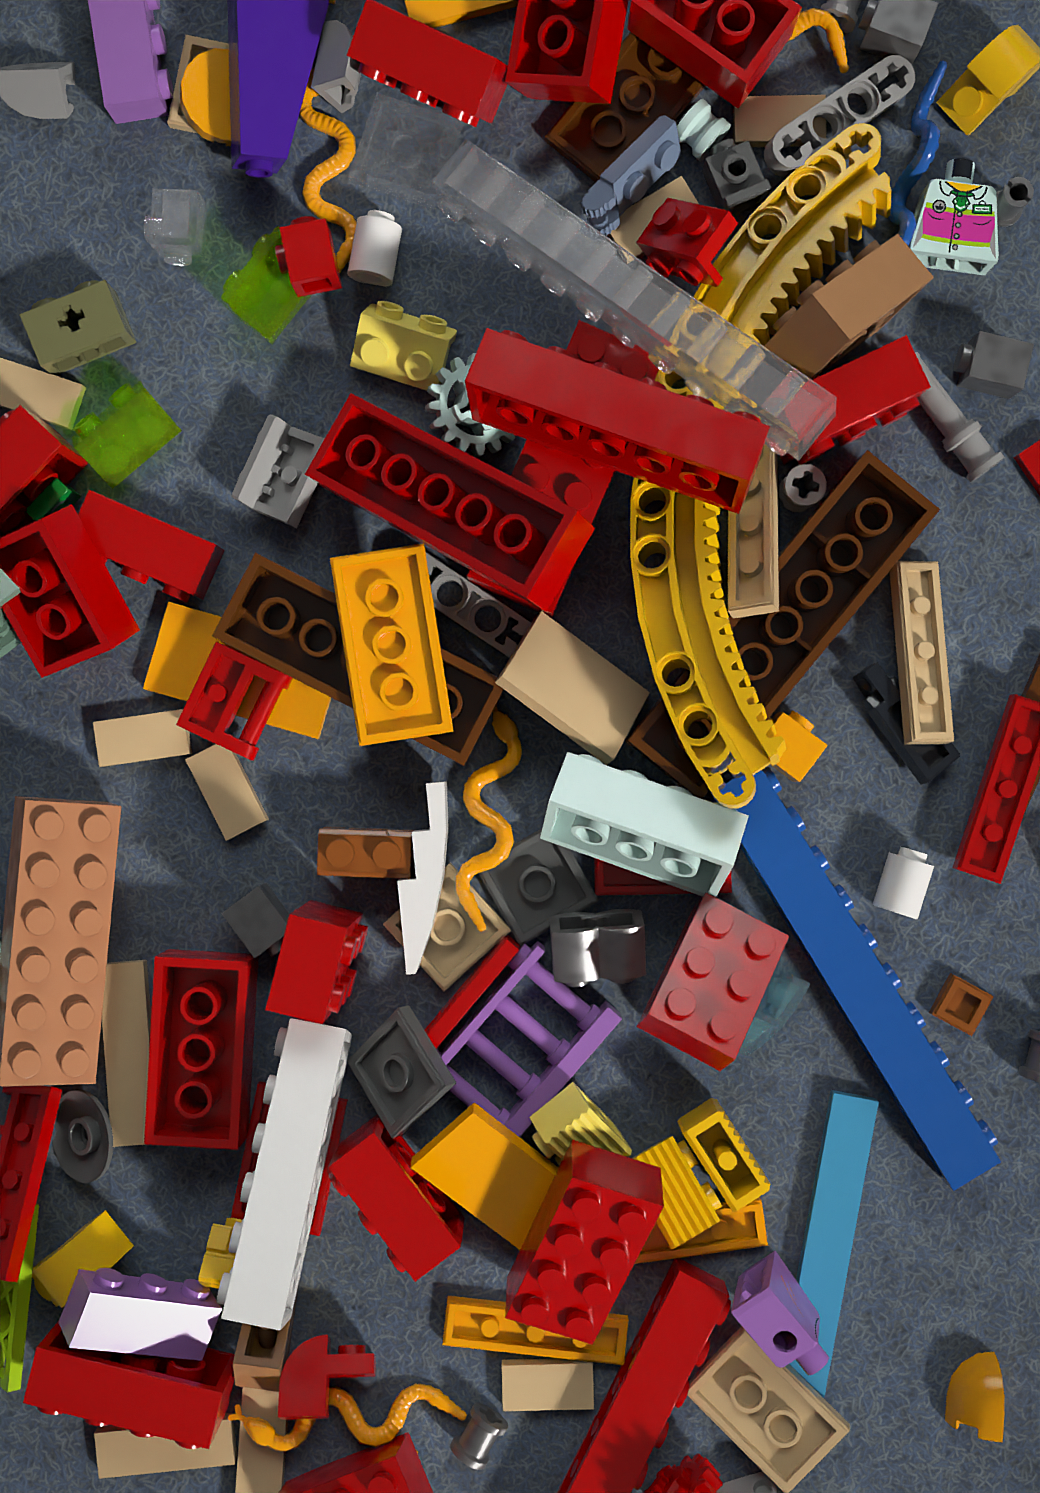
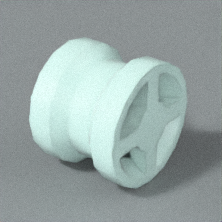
M701 99L692 106L677 125L679 143L689 144L692 147V155L701 162L709 155L710 149L724 139L731 124L724 118H716L711 113V106L704 99Z

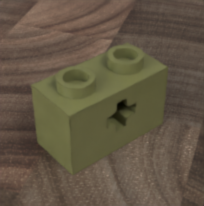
M106 280L83 282L74 288L73 293L58 299L45 298L39 300L32 305L31 310L19 314L40 366L55 376L137 343L117 292ZM78 318H82L78 321L80 329H78L77 331H73L76 328L75 320Z

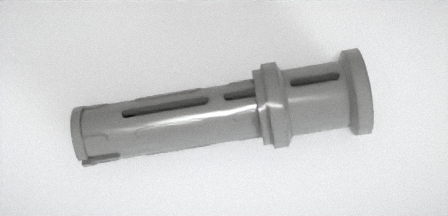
M915 352L931 388L918 397L920 405L945 437L942 441L944 444L943 448L946 452L952 451L967 470L968 475L966 478L971 483L1005 457L1001 452L995 453L979 432L982 427L979 422H975L973 419L969 421L966 419L920 358V354Z

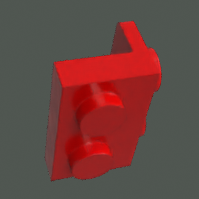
M667 198L655 211L652 220L638 238L636 244L648 257L646 264L656 274L665 278L669 275L677 276L694 286L703 283L718 287L723 277L711 261L738 225V222L728 210Z

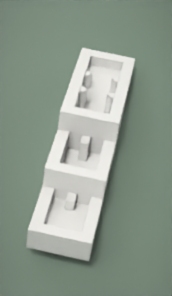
M447 781L426 783L430 829L414 830L412 832L416 876H412L411 879L400 878L397 881L406 975L416 974L435 922L443 885L448 840Z

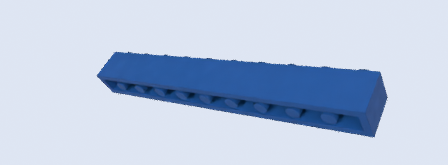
M766 767L753 775L756 781V792L753 799L746 806L735 808L738 812L749 815L740 848L941 1179L955 1191L1001 1163L993 1149V1146L997 1145L998 1141L983 1119L977 1122L972 1115L969 1107L974 1105L973 1099L959 1080L953 1083L944 1069L950 1065L947 1056L936 1041L931 1043L927 1041L921 1031V1028L926 1026L922 1015L911 1001L905 1004L896 990L902 986L900 979L887 962L883 965L880 964L873 952V949L878 947L875 938L864 923L859 926L855 923L849 913V910L854 908L850 897L840 884L834 887L825 873L826 870L830 869L828 861L816 845L810 848L801 834L806 829L803 820L793 806L785 808L777 795L782 790V787L772 770ZM730 776L724 780L726 786L720 792L723 795L731 792L735 797L740 796L743 793L741 784L746 778L744 776L740 778ZM709 790L707 794L711 801L718 802Z

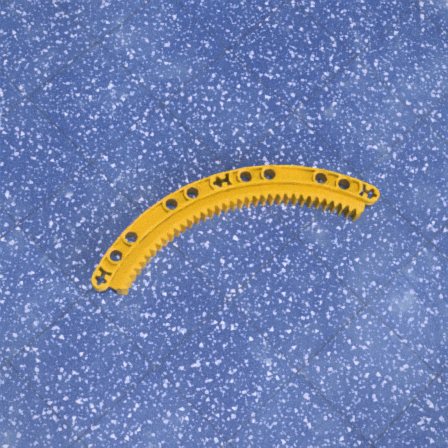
M859 123L846 128L811 155L804 165L796 168L749 216L713 263V266L723 277L722 282L718 287L701 283L683 313L664 355V360L655 381L663 384L668 391L685 397L687 395L702 396L711 401L714 407L734 413L735 411L742 410L740 397H746L748 394L746 381H753L755 378L753 365L762 364L761 350H765L763 347L770 340V335L776 334L772 325L789 310V305H799L796 301L800 295L799 290L805 291L811 285V277L820 279L823 276V263L828 265L835 263V250L843 253L848 251V237L859 241L862 238V225L870 229L876 227V213L885 218L891 215L890 177L885 172L878 175L873 169L881 157V135L875 127L870 124ZM857 144L862 148L868 145V152L864 154L860 150L852 152L851 146ZM849 158V167L846 169L845 160ZM804 195H815L812 199H800ZM767 234L777 235L770 240L761 239V237ZM707 330L712 332L704 339L693 338L699 331ZM677 380H691L685 388H671L672 384ZM634 477L630 499V558L638 620L654 679L686 753L715 799L727 808H741L746 806L755 795L756 781L753 775L769 764L773 767L779 763L780 757L787 748L782 736L774 737L776 735L774 723L772 720H766L767 714L763 704H757L759 700L755 688L750 687L751 683L746 670H743L744 665L741 656L737 653L738 649L724 603L725 596L721 586L723 582L719 570L721 562L717 550L720 549V544L716 533L720 531L716 515L720 514V507ZM660 500L666 503L664 508L658 513L648 514L644 512L645 507L652 501ZM655 553L666 555V559L659 567H644V562L650 555ZM685 668L690 671L689 679L685 684L677 687L667 684V677L672 670ZM702 718L712 722V730L706 737L693 739L688 736V728L693 721ZM727 769L734 778H740L741 776L746 778L741 784L743 793L738 797H735L731 792H727L724 795L720 792L726 786L720 774L724 773Z

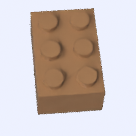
M898 234L882 245L876 240L871 242L853 259L854 265L848 259L841 263L826 277L827 284L823 285L820 280L815 281L796 299L801 305L798 310L795 307L791 308L772 325L776 334L763 348L796 388L818 377L878 332L934 278Z

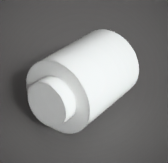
M370 210L367 215L357 218L347 275L353 280L385 287L392 285L402 228L394 222L395 218L393 215L384 211Z
M900 847L898 855L889 852L872 905L918 919L934 866L925 864L928 855L905 847Z

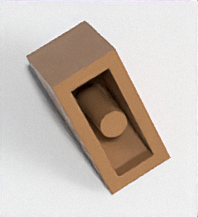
M297 1293L291 1319L281 1330L242 1323L233 1360L235 1386L279 1392L281 1372L290 1352Z

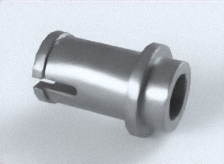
M1024 177L1012 178L1004 186L1003 190L996 192L997 225L999 227H1008L1017 222L1023 213V207L1028 204V201L1032 200L1034 189L1029 180Z

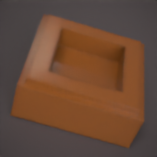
M950 973L929 1013L973 1036L994 996Z

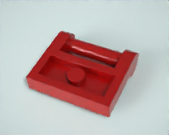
M215 642L176 725L254 761L259 750L256 744L282 689L288 690L293 678L219 642ZM256 675L266 680L238 738L227 732Z

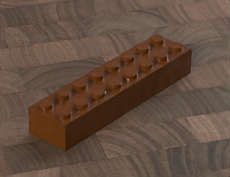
M868 450L851 465L778 554L779 612L732 618L730 614L728 615L738 649L737 653L740 654L744 665L743 670H746L751 683L750 687L755 688L759 700L757 704L762 703L765 708L766 720H768L940 510ZM684 668L670 686L677 687L685 684L689 679L690 671ZM660 697L625 742L676 784L688 790L692 796L703 799L710 789L686 753L664 701ZM702 718L693 721L688 728V736L693 739L706 737L712 730V722Z

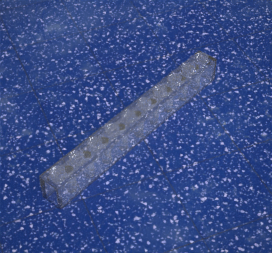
M464 140L431 180L439 198L437 206L449 219L454 222L462 219L471 226L474 235L485 245L492 247L495 243L504 249L507 258L517 268L525 272L528 268L532 269L541 276V282L552 293L560 297L565 293L574 299L577 308L588 319L594 322L601 319L613 327L611 329L613 334L623 344L630 348L638 345L648 352V358L658 369L666 374L674 371L686 380L685 384L693 394L706 399L712 398L723 406L725 411L731 413L744 411L758 417L761 423L770 426L765 444L775 453L781 456L789 453L799 461L836 416V396L469 140Z

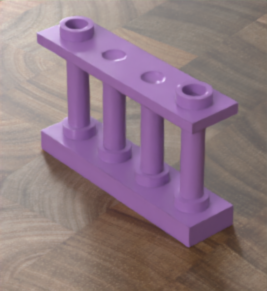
M539 941L531 949L526 944L520 947L516 955L507 964L512 969L511 972L441 1052L436 1049L456 1081V1084L449 1091L467 1107L475 1102L519 1137L531 1125L532 1122L529 1117L557 1095L622 1020L620 1012L607 1000L599 1008L595 1004L589 1006L564 983L555 982L554 975L537 961L545 952V947ZM524 975L528 976L578 1020L576 1025L580 1030L570 1042L564 1038L559 1041L508 996ZM495 1009L548 1055L546 1060L551 1064L539 1077L535 1073L531 1075L526 1073L477 1030ZM464 1044L470 1047L518 1089L516 1095L520 1099L510 1111H507L504 1107L499 1110L448 1065Z

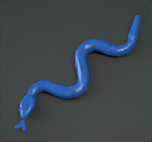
M946 61L939 62L933 75L930 76L928 83H926L919 95L911 118V131L916 137L921 138L920 146L914 158L895 182L891 192V215L888 219L895 225L900 226L899 236L907 245L913 239L916 220L913 212L905 208L906 200L911 189L929 168V164L933 161L939 146L940 130L932 120H927V115L947 68Z

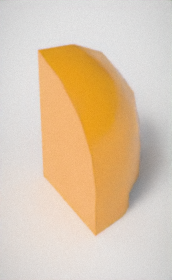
M994 1352L975 1354L963 1361L953 1373L947 1390L945 1421L955 1429H958L959 1424L977 1428L979 1439L1003 1443L1005 1395L999 1361Z

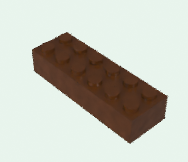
M255 552L212 637L353 708L335 593ZM441 648L454 732L411 739L465 766L504 689L495 683L498 677Z

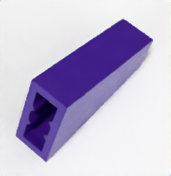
M227 0L232 169L245 170V173L251 177L265 178L272 176L273 173L277 174L287 160L329 0Z

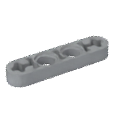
M900 55L885 57L781 128L766 144L764 160L767 167L778 176L788 177L796 168L804 165L811 155L846 128L859 123L867 124L888 110L913 88L915 71L912 64ZM895 75L898 78L899 82L897 84H891L879 93L876 86L886 77ZM848 94H858L865 100L867 105L866 114H856L849 108L847 103ZM815 117L825 118L831 124V138H822L815 133L812 123ZM800 138L804 145L793 156L789 155L784 158L780 150L788 148Z
M426 553L429 575L432 577L435 568L443 572L431 584L434 608L510 659L518 646L516 642L506 637L505 644L501 645L495 640L505 632L510 618L518 622L512 628V631L522 637L531 622ZM456 582L462 587L463 598L458 605L447 607L439 602L437 592L443 583ZM483 607H493L501 615L499 627L492 632L481 631L475 624L476 613Z

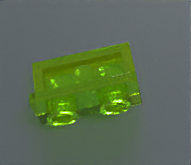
M279 226L271 234L266 233L258 239L252 249V258L242 270H235L227 278L223 286L224 293L221 296V300L233 315L271 345L311 296L297 297L290 283L289 273L281 274L275 251V246L283 244Z
M141 381L137 382L134 386L128 382L119 387L109 397L108 401L111 403L109 407L98 416L94 412L89 413L73 428L76 433L71 438L74 448L112 489L182 431Z

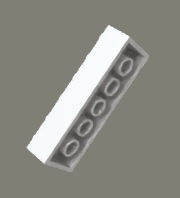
M290 1018L288 1028L281 1027L279 1029L274 1055L281 1058L277 1076L269 1075L263 1097V1103L270 1105L266 1123H258L252 1144V1152L259 1153L257 1164L253 1173L247 1172L241 1191L240 1202L247 1203L245 1216L241 1223H235L229 1243V1252L236 1253L234 1264L230 1273L224 1272L218 1290L217 1303L224 1305L221 1319L275 1330H281L291 1319L352 1040V1034L347 1029Z

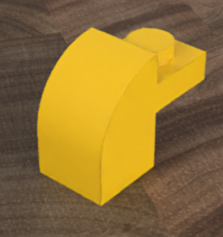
M1019 25L1008 27L967 65L968 69L936 103L966 135H970L1005 98L1015 94L1040 68L1039 46Z
M105 1210L33 1267L32 1278L34 1279L35 1288L44 1299L52 1301L56 1307L60 1306L62 1308L66 1304L79 1269L97 1271L99 1268H111L134 1245Z

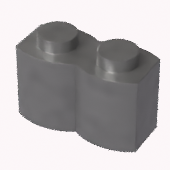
M615 909L596 914L572 912L550 917L552 965L555 982L564 983L571 987H580L588 984L590 981L602 978L609 979L614 983L624 984L646 975L645 925L641 910Z

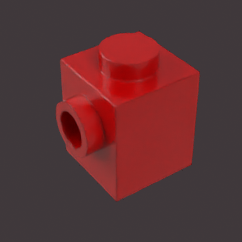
M304 216L294 219L288 226L279 227L283 243L282 245L275 246L281 274L289 273L290 283L297 297L342 289L332 234L326 218L317 219L313 216Z

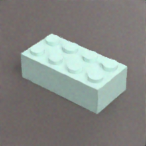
M567 752L549 799L540 839L703 896L706 892L716 897L734 866L749 815L740 813L735 808L722 806L719 802L712 803L692 796L688 790L682 787H666L649 781L639 772L632 770L621 771L604 765L593 756L586 754L575 755Z

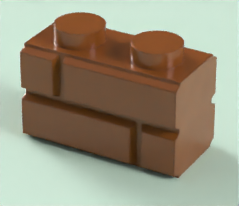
M328 826L319 828L317 875L411 879L414 876L415 865L412 832L414 830L355 827L345 829V827Z

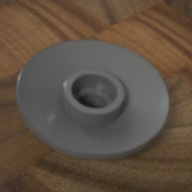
M85 1090L67 1092L60 1099L54 1124L57 1131L52 1141L54 1152L62 1169L70 1178L80 1183H90L100 1179L106 1173L113 1155L111 1123L103 1105L93 1094Z

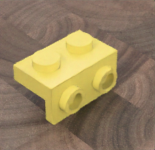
M378 301L377 304L369 305L360 315L350 366L426 391L432 383L441 384L436 373L446 366L450 346L455 341L457 330L447 327V322L436 316L421 315L418 318L403 313V307L392 302Z

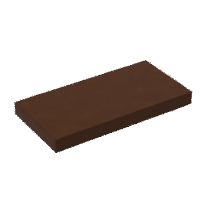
M629 32L621 42L611 104L572 102L546 134L545 142L593 181L597 182L600 179V175L660 116L665 115L677 122L706 85Z

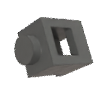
M727 139L710 149V157L705 159L702 173L717 208L728 210L733 216L760 206L766 200L771 186L768 179L765 180L749 141L736 145L734 139ZM739 166L742 175L734 176L729 172V169Z

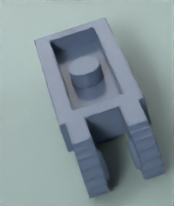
M665 115L660 116L600 175V179L588 190V194H584L581 206L583 213L587 217L590 216L587 218L586 225L592 237L602 238L603 236L607 237L609 233L611 234V231L620 225V216L634 202L639 201L646 191L666 171H669L682 156L676 121Z

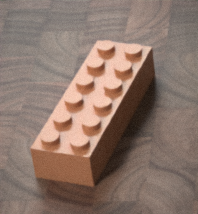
M15 796L0 952V1086L96 1084L121 815L120 805L100 801Z

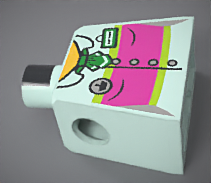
M957 158L948 161L945 180L932 179L920 194L914 213L916 229L908 247L926 268L986 275L998 262L999 256L996 190L992 186L972 184L975 163L969 159Z

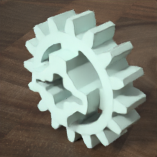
M472 353L468 357L466 366L459 357H456L450 362L452 373L443 367L436 373L438 380L442 384L432 383L428 387L427 392L436 397V401L428 403L425 406V411L436 413L437 419L429 427L431 430L439 428L444 430L445 433L441 438L442 441L448 443L454 440L457 442L456 448L464 452L468 446H471L474 457H480L484 454L485 445L493 454L501 450L499 438L509 443L515 439V435L472 420L470 410L464 413L460 412L469 403L465 379L476 353ZM454 384L453 390L456 398L453 407L448 409L447 398L450 388ZM461 424L471 428L475 436L463 432L456 425Z

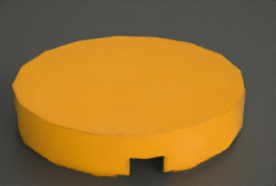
M214 48L198 54L187 65L180 84V105L188 124L202 138L213 143L214 141L226 143V146H231L229 49Z

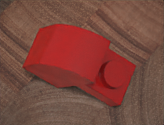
M328 1335L316 1336L303 1342L288 1357L281 1372L278 1418L282 1420L329 1418L330 1378L376 1377L375 1354L366 1353V1345L338 1346V1354H330L331 1339Z

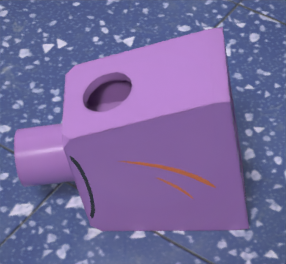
M773 1251L738 1277L731 1313L777 1367L783 1368L796 1360L807 1375H813L820 1371L829 1360V1356L818 1343L820 1316L778 1253Z

